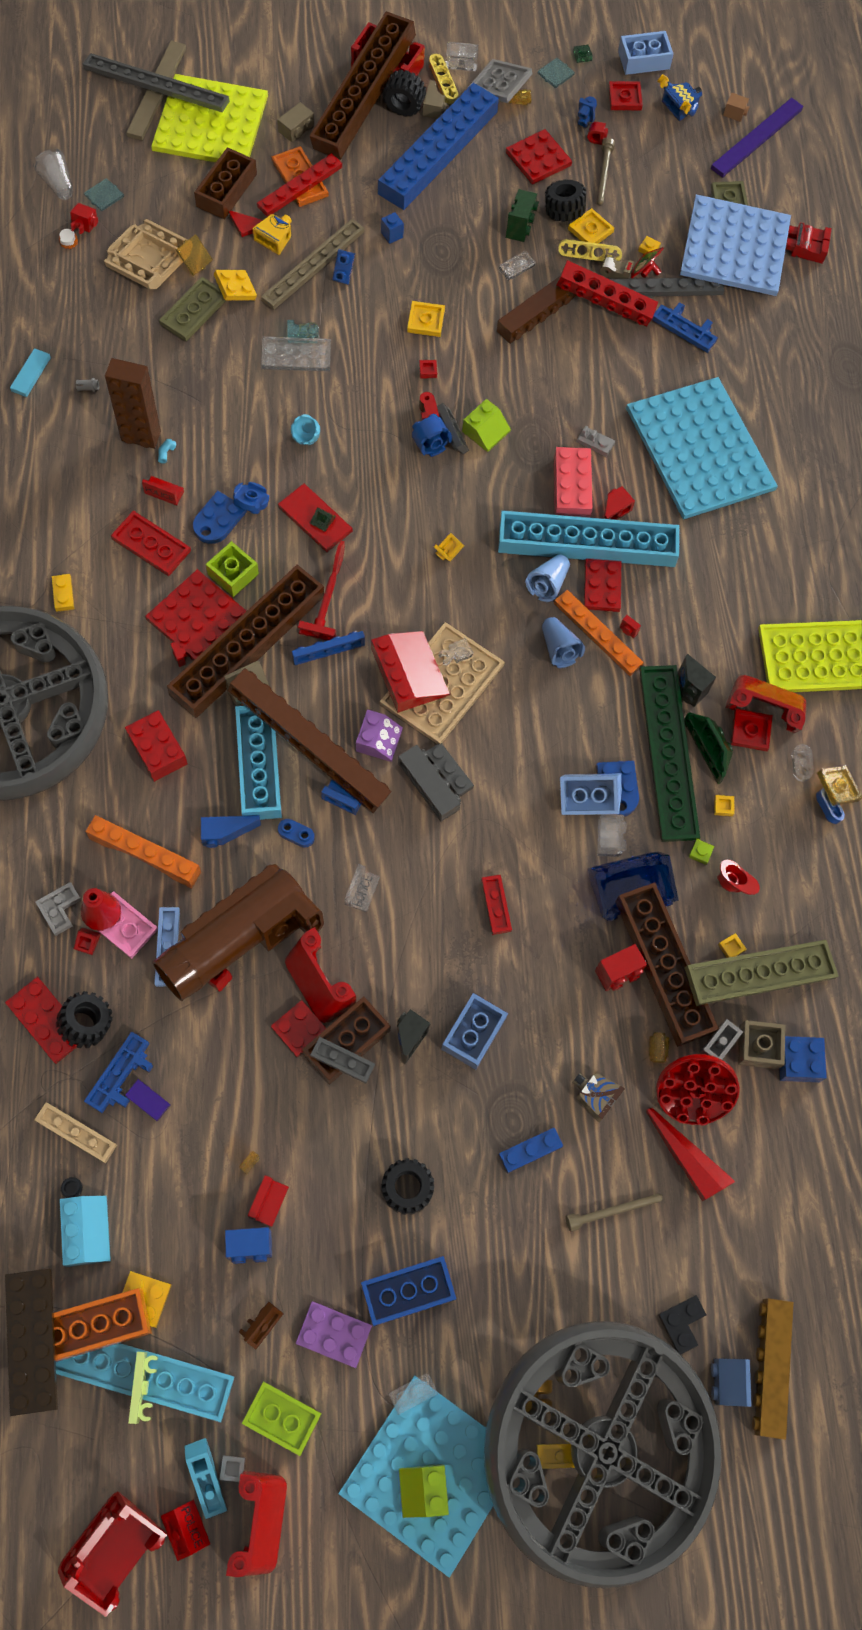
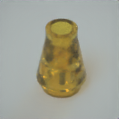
M526 88L518 91L509 103L531 104V90Z

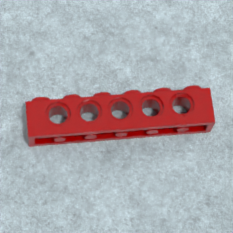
M568 260L556 286L561 287L565 291L572 292L578 297L585 298L593 304L605 307L609 311L618 313L624 318H629L639 325L646 327L652 320L658 305V301Z

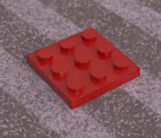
M546 129L506 147V154L532 185L572 166L570 157Z

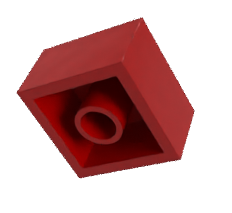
M636 944L601 960L595 972L605 991L610 989L616 991L623 987V983L629 980L632 983L638 980L640 975L644 973L643 970L647 963Z

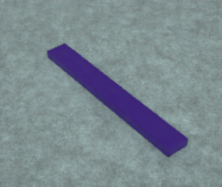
M790 98L711 165V170L723 178L799 114L803 109V105Z

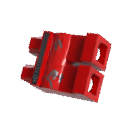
M801 222L798 227L789 225L788 237L790 238H787L786 250L792 251L791 256L796 257L797 255L800 258L823 264L828 253L832 228L825 227L824 230L810 225H804L805 223Z

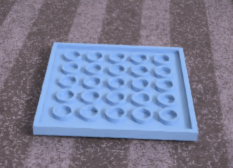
M696 194L680 275L777 296L791 215Z

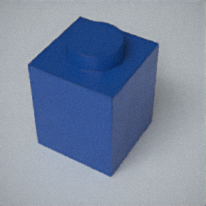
M396 212L381 218V234L389 244L403 238L404 223Z

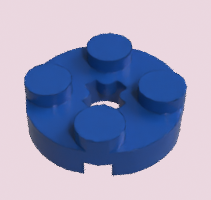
M248 482V485H243V483H240L234 489L233 503L235 506L250 511L253 514H259L260 510L267 507L269 495L266 493L267 490L260 484Z

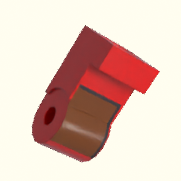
M423 392L419 399V409L423 412L421 413V421L428 418L431 414H436L439 417L434 395L430 392Z

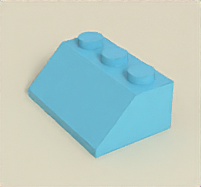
M79 1196L60 1199L63 1266L72 1267L110 1262L107 1196Z

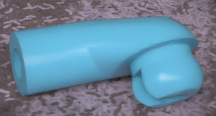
M166 439L159 447V463L167 462V452L169 449L174 450L177 444L175 441Z

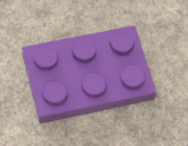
M312 1301L296 1344L356 1368L372 1325Z

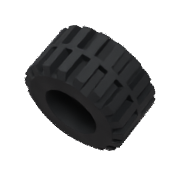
M407 70L395 71L390 75L383 91L386 106L392 109V112H396L397 115H403L404 117L416 115L426 96L424 82L413 72L410 73Z
M564 179L548 186L545 191L546 214L551 219L561 222H569L583 216V213L586 211V188L578 181Z
M83 991L81 995L78 992L73 997L67 998L56 1018L58 1019L56 1027H59L57 1032L59 1035H63L62 1040L64 1042L68 1040V1045L73 1046L75 1044L77 1048H82L83 1045L85 1048H90L91 1045H97L104 1038L111 1026L113 1017H111L112 1010L108 1009V1002L102 1001L103 997L99 996L98 998L95 996L96 993L92 992L89 995L87 991ZM83 1013L88 1015L93 1020L94 1026L85 1027L80 1025L76 1021L74 1014Z
M405 1158L402 1161L398 1160L396 1163L391 1164L388 1170L385 1171L382 1179L381 1191L383 1199L388 1207H391L395 1212H400L404 1215L420 1212L429 1204L434 1192V1178L431 1175L430 1169H427L424 1163L421 1164L418 1160H409V1158ZM402 1175H412L420 1183V1191L412 1199L402 1198L396 1192L395 1183Z

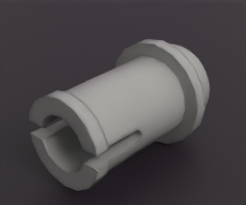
M98 379L76 380V384L83 385L76 386L77 391L92 390L96 392V390H99Z

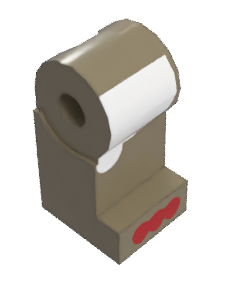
M606 257L600 268V273L609 279H629L634 262L628 260L625 263L613 257Z

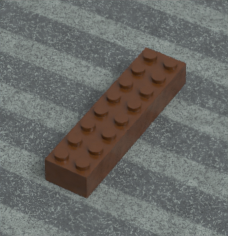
M655 882L619 895L615 903L633 945L636 944L647 963L644 971L676 1046L679 1047L715 1033L719 1028L709 1005L696 1006L685 971V967L691 964Z

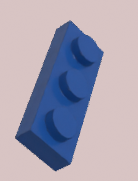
M554 1127L498 1155L508 1174L562 1148L563 1144Z

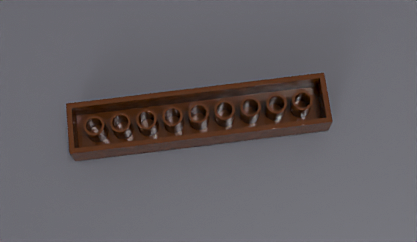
M387 11L384 13L310 134L314 150L327 155L332 153L336 158L342 159L385 88L390 75L393 74V71L416 36L414 21Z
M299 565L293 567L167 685L169 696L193 717L197 718L227 690L224 676L260 659L323 599L324 586Z

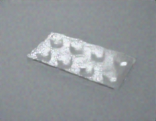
M263 337L262 369L330 372L331 339Z

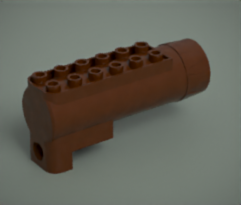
M277 864L268 865L260 874L251 877L241 888L235 889L226 899L220 900L211 910L202 913L196 921L187 924L181 931L183 939L170 946L158 958L152 961V964L169 990L180 1001H183L203 988L211 979L259 943L269 952L299 928L305 933L315 927L319 932L324 925L323 913L305 895L297 881L286 870L280 869Z

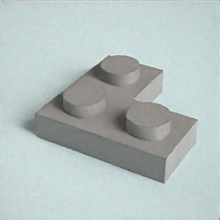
M69 882L36 901L37 906L55 936L73 927L64 910L79 902L81 898L72 883Z

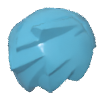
M307 414L294 419L290 429L293 439L302 445H311L316 442L320 436L319 423Z

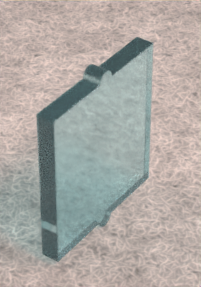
M555 58L541 68L538 74L545 79V82L557 88L574 76L575 72L567 64Z
M107 178L84 193L92 205H95L101 211L124 197V194L117 188V185H113Z

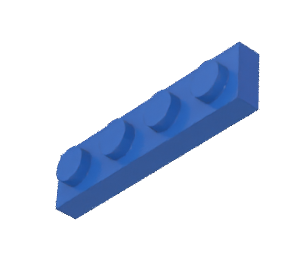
M363 631L351 632L343 637H333L329 641L316 642L307 647H298L292 651L294 665L365 646Z

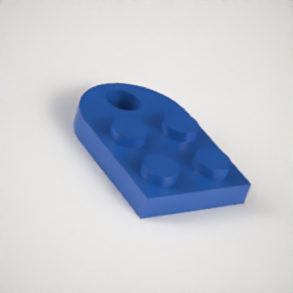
M217 490L193 521L194 533L204 543H219L227 537L246 514L247 510L235 506L233 499ZM204 530H209L211 532L207 536L201 534Z
M634 761L597 763V774L621 773L622 794L620 803H623L626 809L619 811V814L611 815L616 817L630 815L636 809L639 802Z

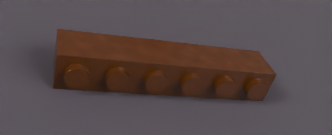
M558 277L500 318L497 323V332L511 344L513 341L519 340L527 331H531L538 323L544 322L549 315L555 314L559 308L567 305L577 295L556 286Z

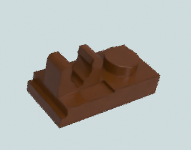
M268 1302L260 1310L255 1321L247 1320L250 1328L246 1332L240 1329L239 1333L244 1337V1341L256 1350L282 1317L283 1313Z

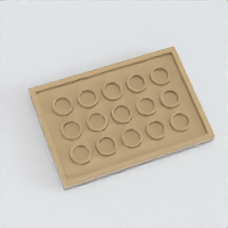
M446 622L428 644L450 695L399 713L396 711L389 691L380 701L382 707L436 744L443 743L505 664L503 660Z

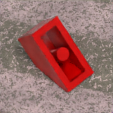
M623 486L618 489H612L608 493L604 519L618 520L632 511L635 500Z

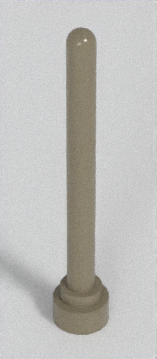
M605 138L602 141L604 157L597 199L598 205H602L604 202L610 153L615 147V141L612 138Z
M655 1194L581 1216L579 1214L575 1215V1213L565 1216L569 1231L573 1232L579 1230L582 1224L661 1202L663 1197L661 1194Z

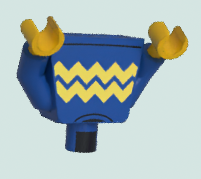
M662 74L657 80L660 83V87L665 89L662 102L679 121L687 115L694 116L699 107L698 102L702 96V89L700 87L693 89L687 82L671 84L668 77Z

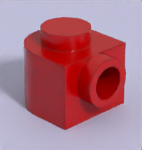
M591 123L587 135L591 143L602 145L603 139L607 138L608 128H605L606 123Z

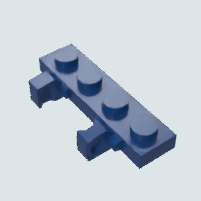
M679 302L674 310L661 304L654 313L652 320L708 353L718 338L710 332L713 322L707 319L702 327L697 326L681 316L685 305Z
M131 1032L84 1102L101 1113L104 1112L109 1104L114 1106L115 1103H118L126 1108L130 1100L120 1094L122 1091L120 1087L132 1069L136 1070L139 1066L148 1073L151 1071L153 1065L145 1060L147 1054L144 1053L150 1043Z

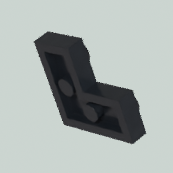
M697 1295L658 1314L675 1350L680 1355L698 1346L689 1324L707 1314Z

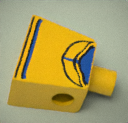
M271 214L253 228L254 241L280 255L291 238V218L285 214L280 219Z

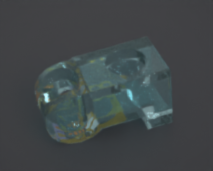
M287 320L288 344L317 342L319 340L318 325L314 322L294 324V320Z

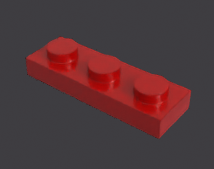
M501 874L482 877L481 882L492 935L512 932Z

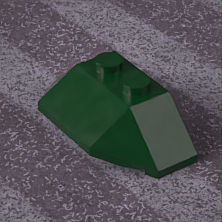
M691 712L687 713L684 718L685 726L717 784H720L727 773L733 754L732 746L725 740L722 728L714 720Z

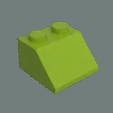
M485 399L463 419L462 432L487 452L511 431L500 409L488 399Z
M444 1464L399 1468L403 1518L449 1515Z

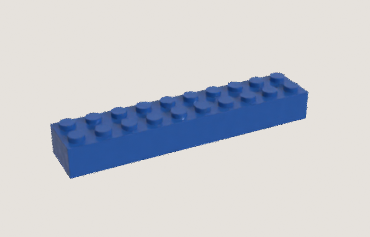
M473 82L379 178L378 195L405 210L497 114L499 97Z

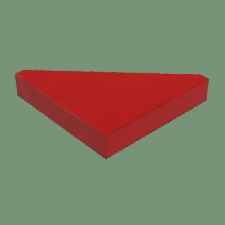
M229 211V216L241 237L253 234V228L263 221L262 219Z

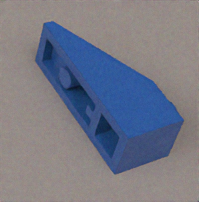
M260 815L201 817V841L203 846L215 848L218 845H224L261 826Z

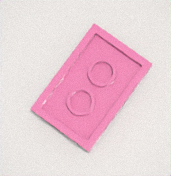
M113 891L111 894L117 898L121 906L120 919L112 928L98 932L132 959L158 931V927Z

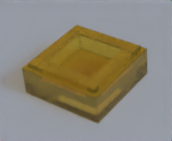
M251 1151L239 1166L240 1170L247 1175L260 1159L259 1155Z

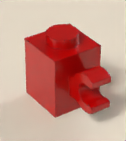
M77 203L70 212L71 231L78 228L79 234H82L84 231L90 233L98 224V217L94 208Z

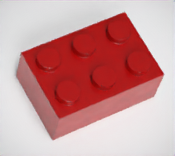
M159 710L125 727L128 738L154 782L188 764L183 750Z

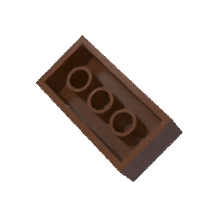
M227 147L195 190L196 207L225 220L229 211L233 209L256 177V160Z
M363 996L303 1048L302 1053L330 1085L343 1072L310 1057L319 1037L362 1057L391 1031V1026Z

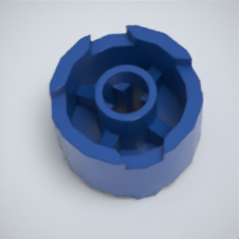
M431 414L428 418L418 421L412 426V438L424 456L425 454H429L431 457L439 455L446 450L445 445L448 441L450 443L452 441L450 431L436 414Z

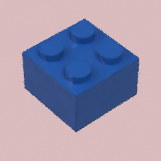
M785 1036V1063L779 1068L780 1081L820 1083L825 1080L827 1074L824 1038Z
M269 1227L225 1230L226 1258L229 1261L231 1260V1263L244 1264L246 1259H253L255 1263L267 1262V1258H272L271 1230Z

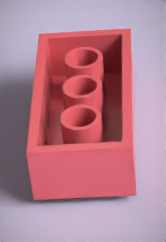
M556 447L554 455V515L590 518L592 513L591 448Z

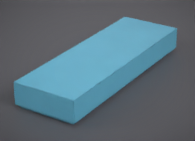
M34 348L11 385V391L27 397L51 359L50 354Z

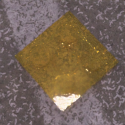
M847 766L826 768L817 772L820 782L833 806L858 802L862 799V795Z

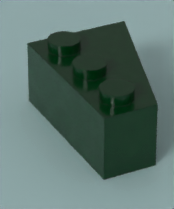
M518 189L514 200L515 203L511 207L512 212L508 214L505 238L525 242L526 236L530 235V223L533 224L534 211L538 210L539 201H537V193Z

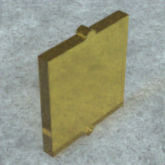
M196 234L190 239L184 240V243L176 249V252L192 276L200 270H204L205 266L213 260Z

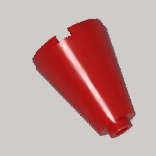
M97 888L88 889L83 895L81 918L85 925L96 931H104V929L115 926L121 916V906L117 898Z

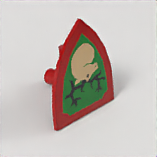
M664 248L644 253L634 266L631 278H634L639 273L642 277L646 278L651 270L658 276L662 271L653 260Z

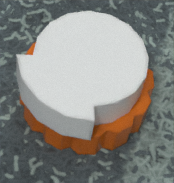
M64 229L60 232L59 242L62 247L72 249L78 244L77 235L74 231Z

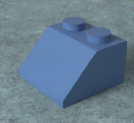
M714 1359V1363L711 1364V1375L714 1377L715 1386H712L711 1395L712 1400H715V1405L751 1407L750 1360Z

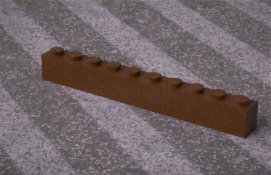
M244 668L230 683L227 690L373 814L392 791L389 790L385 783L377 780L374 774L364 769L357 759L350 757L341 746L333 743L327 734L320 732L313 722L307 721L301 716V713L288 705L282 696H278L269 685L262 683L255 673Z

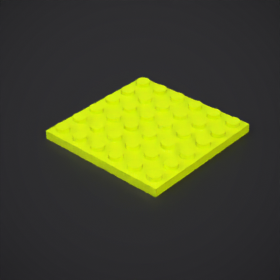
M175 74L174 79L227 95L230 102L222 113L168 96L151 146L152 151L217 162L228 147L250 157L268 98V91Z

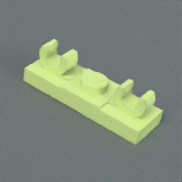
M137 1352L128 1422L130 1424H138L140 1419L142 1421L151 1420V1417H146L143 1414V1410L146 1407H153L151 1403L142 1404L143 1396L147 1395L149 1381H145V1372H157V1369L149 1368V1362L151 1360H158V1357L153 1355L147 1357L148 1352Z

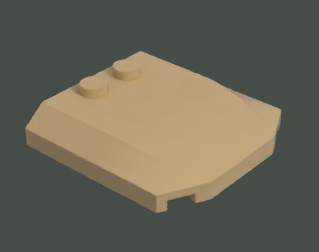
M146 219L144 224L140 226L136 224L130 226L108 248V257L104 260L106 267L148 289H157L189 257L192 243L190 240Z

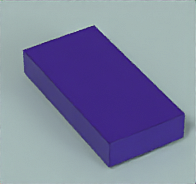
M139 1079L125 1094L129 1100L156 1121L171 1106Z

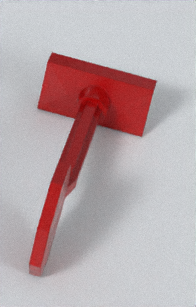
M341 541L338 545L333 571L326 586L318 617L315 618L314 624L299 621L298 629H300L299 634L325 641L336 637V629L324 626L336 583V576L340 571L344 557L345 541Z

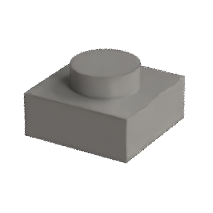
M223 1455L219 1480L239 1482L240 1474L244 1471L246 1458Z

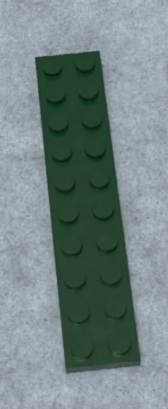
M677 665L640 667L639 673L661 842L700 839Z

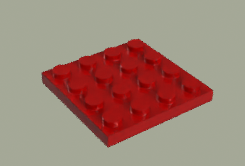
M197 569L152 609L145 618L171 642L177 641L180 647H184L186 654L194 661L234 624L246 610Z

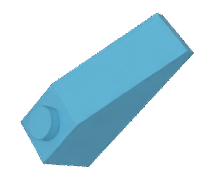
M204 1438L185 1445V1460L205 1519L226 1512V1503L207 1439Z

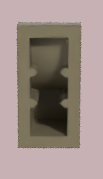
M430 80L423 103V116L438 119L447 110V103H445V95L438 92L436 81Z

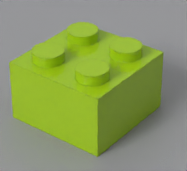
M232 541L206 563L207 575L232 597L259 575L258 563Z

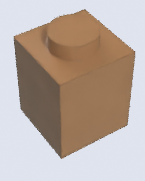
M731 93L723 116L741 122L743 116H747L750 106H747L749 98Z

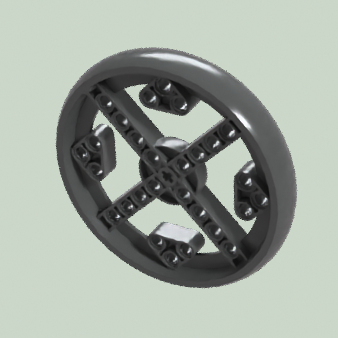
M0 606V634H12L11 641L16 651L47 663L55 658V648L65 656L71 665L23 682L14 676L2 674L0 669V729L4 731L18 769L0 772V801L35 795L57 785L71 775L94 749L101 736L108 711V687L105 672L94 649L76 629L59 618L40 610L20 606ZM80 687L79 712L73 703L68 702L61 705L47 731V736L52 746L57 749L41 761L35 763L21 723L30 712L31 704ZM24 693L22 697H17L19 694ZM74 712L71 716H66L67 713ZM12 716L11 719L5 720L6 717ZM75 728H80L79 731L72 732ZM18 732L17 735L11 736L12 733ZM56 735H61L60 738L54 739ZM20 748H25L22 752H17ZM25 765H31L28 769H23Z
M593 1321L563 1328L548 1335L522 1355L511 1368L495 1396L489 1413L484 1442V1467L490 1498L496 1514L514 1544L529 1560L552 1576L568 1583L590 1588H619L636 1584L665 1570L691 1546L705 1525L716 1498L721 1475L722 1453L718 1421L709 1395L699 1376L680 1353L668 1343L652 1333L632 1325L611 1321ZM580 1349L581 1357L576 1360L575 1352ZM602 1355L620 1356L631 1360L606 1415L588 1419L582 1425L534 1397L538 1389L554 1373L556 1380L560 1384L576 1387L602 1378L609 1373V1361ZM598 1360L600 1366L599 1369L595 1371L594 1363ZM645 1362L646 1369L642 1373L640 1367ZM567 1370H570L571 1378L566 1381L565 1373ZM655 1375L665 1384L675 1401L667 1398L662 1399L657 1405V1413L667 1447L676 1453L688 1454V1465L683 1486L637 1459V1445L630 1428ZM635 1383L636 1391L632 1394L631 1386ZM531 1400L532 1409L526 1412L525 1405ZM623 1404H626L627 1410L622 1415L621 1407ZM672 1405V1407H673V1412H672V1414L669 1416V1415H668V1408ZM550 1412L551 1419L545 1424L544 1417L546 1413ZM690 1416L691 1424L687 1427L686 1420ZM524 1417L571 1444V1457L574 1467L578 1472L551 1532L538 1519L530 1506L531 1504L534 1507H543L549 1499L540 1459L536 1453L528 1449L522 1448L517 1451L520 1428ZM569 1423L570 1430L564 1435L563 1428ZM616 1425L617 1432L612 1436L611 1429ZM585 1435H588V1443L583 1446L582 1439ZM681 1437L682 1443L680 1447H677V1440ZM603 1449H606L605 1455L602 1454ZM529 1455L530 1463L524 1467L523 1460ZM625 1457V1466L621 1468L620 1461ZM594 1468H597V1475L592 1479L591 1472ZM644 1469V1476L639 1479V1472ZM519 1477L520 1484L517 1488L513 1489V1481ZM626 1479H629L674 1506L663 1523L655 1530L650 1521L640 1516H632L602 1528L598 1535V1541L602 1547L609 1551H592L576 1547L603 1488L617 1486ZM662 1480V1481H663V1486H662V1488L658 1491V1488H657L658 1483H659V1481ZM535 1489H538L539 1495L533 1500L532 1493ZM587 1490V1497L581 1500V1493ZM681 1491V1498L679 1501H676V1496ZM577 1512L576 1520L571 1522L572 1513ZM643 1524V1531L638 1534V1527ZM566 1534V1542L561 1545L560 1538ZM614 1534L615 1540L609 1545V1538ZM633 1546V1553L628 1556V1549Z

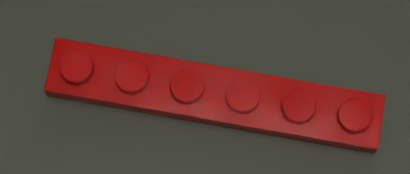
M331 153L257 202V208L267 217L274 214L340 170L342 162Z

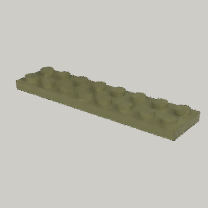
M827 940L691 964L685 967L696 1006L832 980L839 977Z

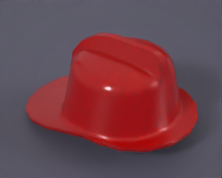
M732 860L721 862V872L717 879L726 891L743 892L748 895H755L759 892L760 885L758 881Z

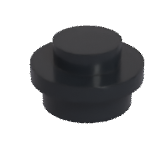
M75 1177L65 1179L61 1184L62 1195L66 1198L78 1197L83 1188L81 1181Z

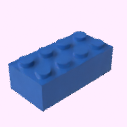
M444 1256L361 1282L373 1327L456 1300Z

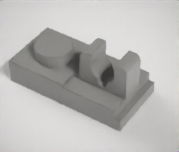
M588 426L584 427L576 440L577 443L591 448V450L605 457L608 456L615 444V440L588 428Z

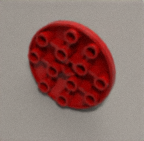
M705 1054L688 1055L673 1061L661 1072L656 1084L657 1100L662 1110L679 1123L704 1126L721 1119L736 1105L740 1093L738 1078L732 1067L717 1057Z

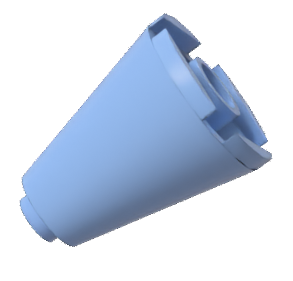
M556 555L531 571L525 580L528 591L532 595H537L540 601H553L557 597L569 570L570 562L568 558L563 555Z

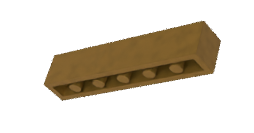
M767 1298L763 1299V1303H760L759 1315L762 1316L761 1325L758 1326L760 1348L758 1347L756 1351L759 1369L755 1372V1383L758 1386L757 1393L754 1394L753 1398L756 1416H753L752 1429L755 1430V1435L786 1440L794 1302Z

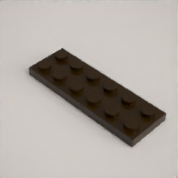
M52 1269L5 1274L10 1416L58 1410Z

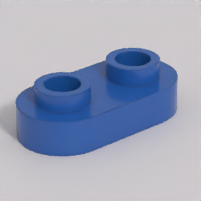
M827 787L819 790L816 793V798L826 819L833 824H838L844 819L845 814L834 792Z
M284 819L278 825V833L283 839L303 848L309 847L314 843L315 836L312 829L291 819ZM285 826H290L291 829H290V830H285L284 827H285ZM302 834L308 835L307 838H302L301 836Z

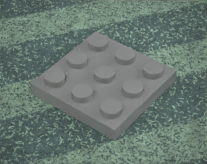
M492 59L473 82L499 97L500 102L508 103L530 78L532 68Z

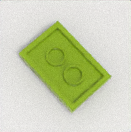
M263 1381L242 1424L301 1456L322 1413Z

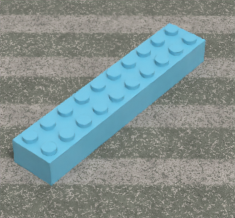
M501 511L498 553L544 557L563 555L568 559L621 561V563L675 567L679 558V525Z

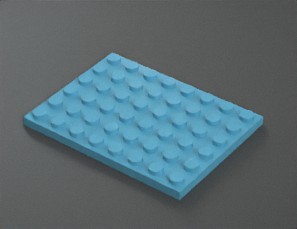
M719 377L627 404L626 410L683 520L777 489L778 485Z

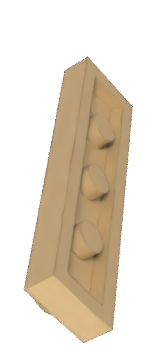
M47 1102L35 1118V1121L104 1163L108 1161L117 1146L114 1142Z

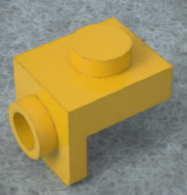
M450 533L439 546L435 544L434 548L437 550L436 555L442 560L446 558L448 561H451L465 545Z

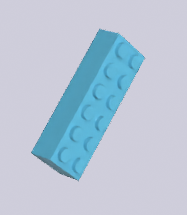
M235 706L242 816L260 815V820L282 818L276 731L246 706Z

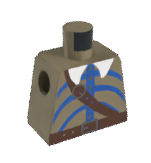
M579 1073L572 1082L582 1090L576 1097L577 1100L598 1122L604 1118L625 1090L622 1086L598 1073H595L590 1080Z

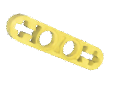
M432 54L429 58L430 70L440 93L445 95V103L452 105L458 99L457 88L443 57L440 54ZM438 72H443V73H445V74H444V75H439V74H437V73H438ZM446 83H447V84H449L450 86L445 87V86H443V84H446Z
M564 239L559 243V253L567 257L604 261L605 249L607 248L608 253H613L614 250H617L619 256L615 257L616 260L620 261L622 258V251L618 246ZM567 243L568 247L573 248V244H576L575 254L572 253V249H567V252H564L561 246ZM584 245L587 251L581 255L577 249L579 246ZM596 248L603 250V254L600 257L594 255Z

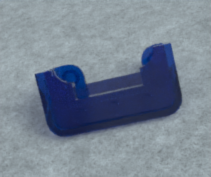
M651 852L587 869L601 916L607 921L616 920L618 915L621 914L615 903L619 895L654 882L665 907L673 905L675 901H679L671 859L668 854Z

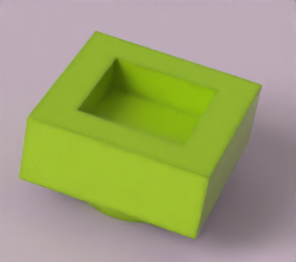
M696 839L689 858L707 865L715 846Z

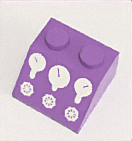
M367 710L356 740V752L392 762L403 727L384 714Z

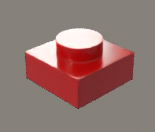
M419 360L420 379L437 378V361Z
M628 615L622 619L620 625L623 633L628 636L630 635L633 639L637 636L641 627L639 623Z
M177 641L171 643V649L178 666L186 665L185 657H187L184 647H180Z

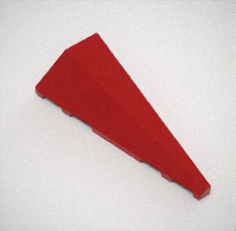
M653 1108L646 1110L647 1115L676 1163L682 1167L702 1201L735 1182Z

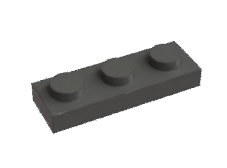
M442 403L437 408L440 412L439 417L452 435L453 441H451V444L456 451L459 450L465 454L469 451V448L451 410Z
M442 743L426 751L429 761L437 766L439 774L449 782L450 788L459 797L474 788V784Z
M319 1037L310 1054V1057L365 1084L375 1067V1063L322 1037Z

